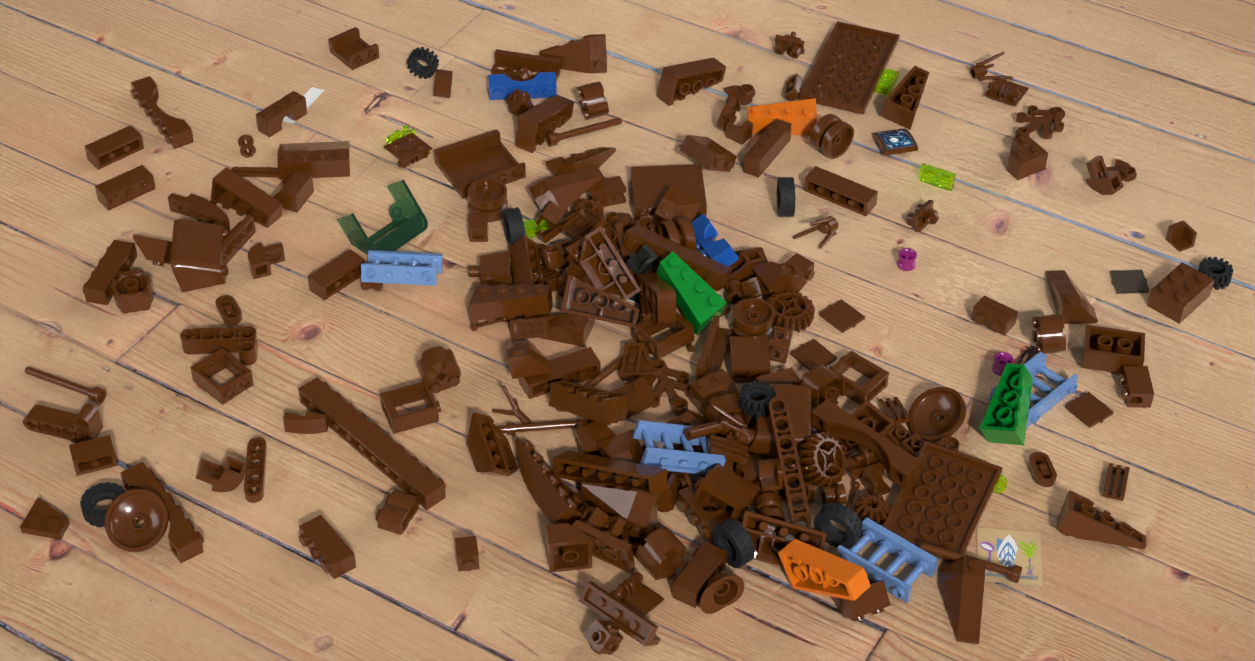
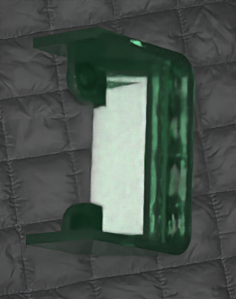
M404 179L387 186L396 201L389 207V215L393 221L370 237H367L354 213L337 219L350 243L368 255L369 250L396 251L427 229L428 221Z

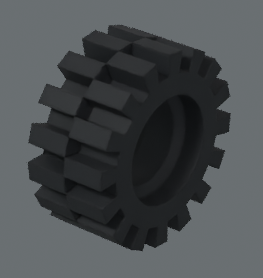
M417 47L411 52L407 60L409 72H414L413 76L415 77L419 75L420 79L423 76L424 79L431 78L439 66L437 54L433 55L434 51L429 52V48L424 50V47ZM418 60L426 62L428 66L420 64Z
M1208 257L1207 259L1204 258L1199 264L1198 271L1214 279L1212 289L1213 287L1216 290H1219L1220 287L1225 289V286L1228 287L1231 282L1233 268L1231 264L1228 265V261L1223 262V258L1218 260L1217 257H1214V259Z
M752 381V384L748 382L746 386L743 385L739 392L740 410L745 415L749 413V417H753V415H756V418H760V415L766 417V413L769 414V402L772 398L776 397L774 387H769L767 382L763 384V381H759V384H756V381ZM753 398H761V399H764V400L756 401V400H752V399H753Z

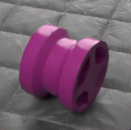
M910 248L901 249L898 253V268L903 271L913 270L916 265V251Z
M1007 352L997 353L994 356L993 372L1001 376L1006 363L1013 364V356Z

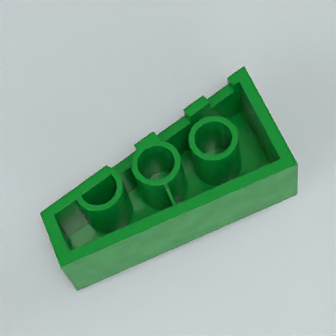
M674 252L670 253L659 263L657 275L675 290L677 306H680L685 314L684 317L694 326V332L698 335L712 323L714 316L723 314L727 302Z
M1006 363L979 428L988 442L1024 446L1033 378L1024 364Z

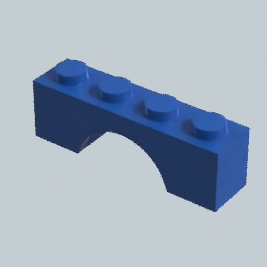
M556 72L538 73L535 78L528 81H515L508 78L506 74L488 75L490 100H506L517 88L522 92L526 91L529 93L531 99L552 98L557 95Z
M704 214L691 222L695 234L696 247L704 256L728 267L739 260L732 247L724 238L714 241L718 232Z

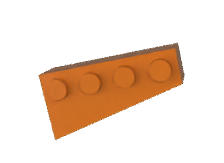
M816 98L748 107L747 121L753 123L752 134H763L775 119H779L792 124L791 135H811L812 129L817 123Z
M797 539L792 540L778 552L793 589L855 601L871 586L863 567Z

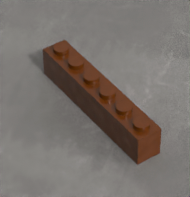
M635 225L626 231L622 245L623 248L637 254L642 246L647 244L659 257L655 262L657 264L674 252L713 290L718 292L728 285L732 268L639 225Z
M569 450L552 457L553 474L558 478L577 482L600 483L608 488L622 486L623 490L629 491L632 488H637L654 495L668 489L667 469Z

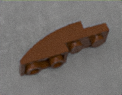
M171 193L168 196L170 211L195 218L197 221L221 224L230 230L228 217L212 202L194 194L183 197Z

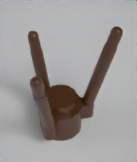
M1004 52L976 63L975 66H971L970 73L972 78H979L980 81L997 80V78L1004 80L1012 79V76H985L987 69L994 67V64L986 66L985 64L1004 55Z
M832 216L811 222L810 226H818L794 235L793 239L820 229L822 233L829 234L819 245L821 249L832 236L837 234L835 230L838 229V222Z
M715 404L711 405L717 412L738 425L735 427L720 421L721 425L733 430L732 436L735 439H725L748 445L753 438L754 431L747 428L748 425L741 423Z

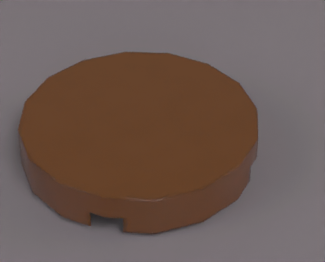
M732 98L726 103L718 119V129L725 131L728 122L734 124L737 119L735 114L741 108L739 100Z

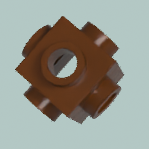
M518 88L506 99L509 111L518 117L534 107L529 93L526 91L522 92Z
M596 618L583 635L591 644L590 648L599 655H612L624 639L618 632L619 628L615 624Z

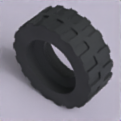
M778 177V216L794 217L796 200L794 178Z
M518 207L505 209L502 212L503 227L508 247L513 245L523 235L526 236L523 217Z
M106 482L98 483V485H93L90 489H87L80 501L85 521L89 522L92 526L105 528V516L108 509L96 510L95 505L103 500H115L119 495L126 492L123 487L116 483Z
M835 502L824 505L813 522L815 530L827 533L825 542L836 548L839 545L851 548L863 531V525L857 514L849 507ZM830 520L839 523L846 532L836 528Z
M727 519L713 528V542L715 546L727 551V563L729 566L740 568L754 559L755 548L747 530L734 519Z

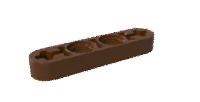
M260 437L251 439L247 446L244 493L246 500L250 503L259 502L264 497L267 446L266 441ZM259 446V452H255L256 447ZM254 460H260V461H261V463L256 464V465H255V464H251V462L254 461ZM253 475L260 476V478L256 480L250 479V477Z

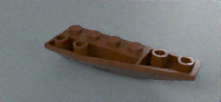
M517 438L515 445L518 461L534 501L551 524L568 523L573 525L576 520H579L587 507L582 503L583 499L578 494L573 493L561 478L553 474V469L536 452L535 446L530 441L526 440L524 442Z

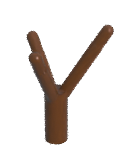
M503 385L502 389L514 411L492 409V412L516 416L523 424L531 423V420L520 410L517 400L512 398L506 386Z

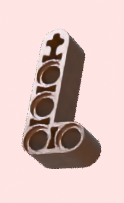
M654 272L636 274L634 278L641 289L639 293L652 304L655 326L675 324V290Z
M254 327L193 328L183 330L180 334L183 352L186 354H213L223 348L228 353H239V359L243 365H252L257 361L258 340Z
M84 404L78 414L42 405H34L23 419V425L31 431L78 443L97 438L103 429L100 413L91 404Z

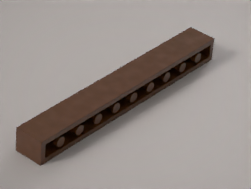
M316 377L298 388L302 405L311 412L327 415L329 428L404 492L418 496L419 504L425 510L430 509L446 498V485L441 478H437L428 467L420 464L415 456L407 453L403 446L395 443L390 435L383 433L375 423L370 422L363 413L358 412L351 403L346 402L338 392H334L326 382Z

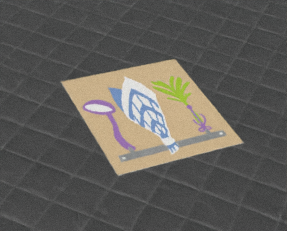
M977 527V557L979 559L1006 567L1009 565L1013 566V564L1022 567L1018 583L1009 581V578H1005L1006 575L986 569L985 581L1043 586L1040 532Z

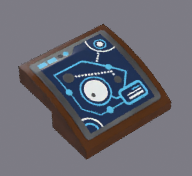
M906 128L873 133L874 140L879 144V151L885 156L918 151L915 139Z

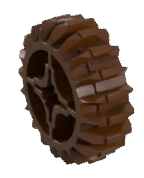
M786 290L784 293L779 291L778 294L773 293L772 297H768L767 302L771 304L775 312L773 323L775 326L793 329L797 333L800 330L805 331L807 327H810L814 319L815 308L812 300L808 299V296H802V292L797 294L795 291L788 292Z
M820 432L810 435L804 439V443L800 445L802 450L798 452L801 456L799 462L802 465L800 467L801 470L804 471L803 477H807V482H812V484H816L815 486L819 488L826 485L832 487L842 481V477L846 475L844 470L848 468L845 465V461L848 459L844 456L846 451L842 450L843 444L838 443L839 439L833 437V434Z

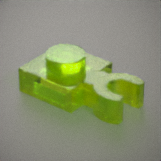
M405 125L402 131L396 130L386 138L387 144L410 133L416 135V128L409 130V125Z
M532 219L525 221L526 237L531 239L536 237L535 233L539 230L546 231L550 229V223H546L544 219L539 225L535 224L537 221L534 222Z

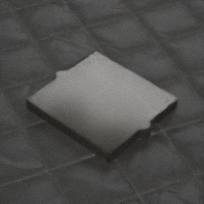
M1142 270L1110 271L1111 284L1114 285L1116 294L1149 293L1148 280L1145 279Z

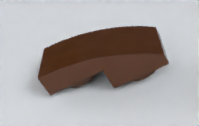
M436 69L433 96L450 98L453 71Z
M308 411L305 416L286 412L283 417L285 432L317 434L328 431L327 415Z
M901 423L893 427L885 435L888 440L900 446L914 457L918 456L925 442L917 433L912 435Z

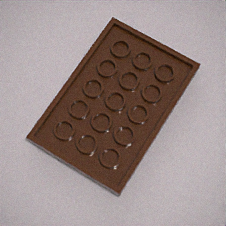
M925 441L917 456L922 461L921 475L906 489L901 488L883 527L917 547L924 542L965 554L999 481L1003 467ZM931 554V555H933V556H935V557L944 559V560L949 561V562H952V563H953V562H956L955 560H952V559H948V558L941 557V556H938V555H935V554Z

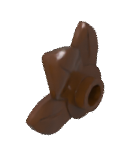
M743 84L741 87L733 85L724 88V91L730 95L726 103L730 99L735 98L742 105H748L753 101L752 97L755 96V89L750 84Z
M1116 159L1115 167H1106L1107 171H1119L1122 181L1129 182L1136 179L1137 173L1135 168L1125 161Z

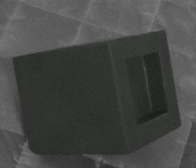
M646 244L626 264L636 274H643L650 270L659 257Z

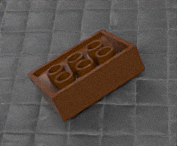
M350 141L280 144L277 161L279 179H285L295 171L310 174L312 178L350 177Z

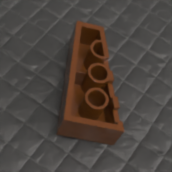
M713 57L663 67L656 97L668 106L673 105L676 100L681 101L686 99V96L691 93L694 95L699 93L702 88L707 89L722 82L726 66Z
M914 66L885 99L880 116L911 130L930 72Z
M556 95L519 115L515 146L533 153L537 145L541 146L545 142L546 133L555 132L557 127L560 128L572 117L574 101Z
M226 167L212 179L211 202L213 204H222V208L226 210L231 208L240 216L253 215L255 223L267 228L282 216L283 204L279 200L274 199Z

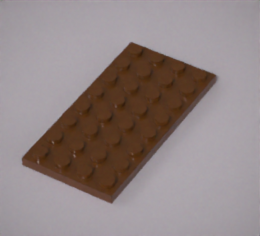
M837 21L799 93V100L816 98V104L864 114L899 42L900 35Z

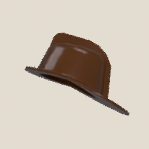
M718 573L712 576L700 599L701 610L706 614H713L736 602L744 591L742 578L725 573Z

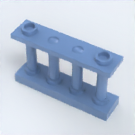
M369 250L368 263H361V282L436 286L437 273L442 274L443 254Z
M1039 352L1024 364L1033 378L1032 385L1048 394L1045 398L1041 399L1031 392L1030 401L1036 405L1029 409L1027 427L1032 423L1035 424L1042 415L1066 396L1073 394L1078 386L1077 374L1066 380L1047 368L1045 364L1047 355ZM1042 373L1060 386L1054 390L1035 376ZM997 385L993 389H991L989 404L991 402Z
M638 420L633 434V439H642L646 445L640 464L665 468L667 471L705 475L709 468L713 469L717 464L724 466L726 459L724 455L708 454L709 436L690 441L687 440L684 430L692 426ZM653 441L664 442L665 449L655 448ZM673 443L683 444L685 451L674 450ZM692 445L702 446L704 453L694 452Z
M866 518L862 522L863 531L860 535L861 538L849 550L839 545L837 557L863 567L869 579L884 580L887 592L897 599L908 603L912 589L910 585L922 573L932 577L936 573L938 558L871 519ZM868 542L878 546L879 548L867 560L857 555ZM888 552L897 558L884 571L874 564ZM905 562L914 567V569L901 581L892 575Z

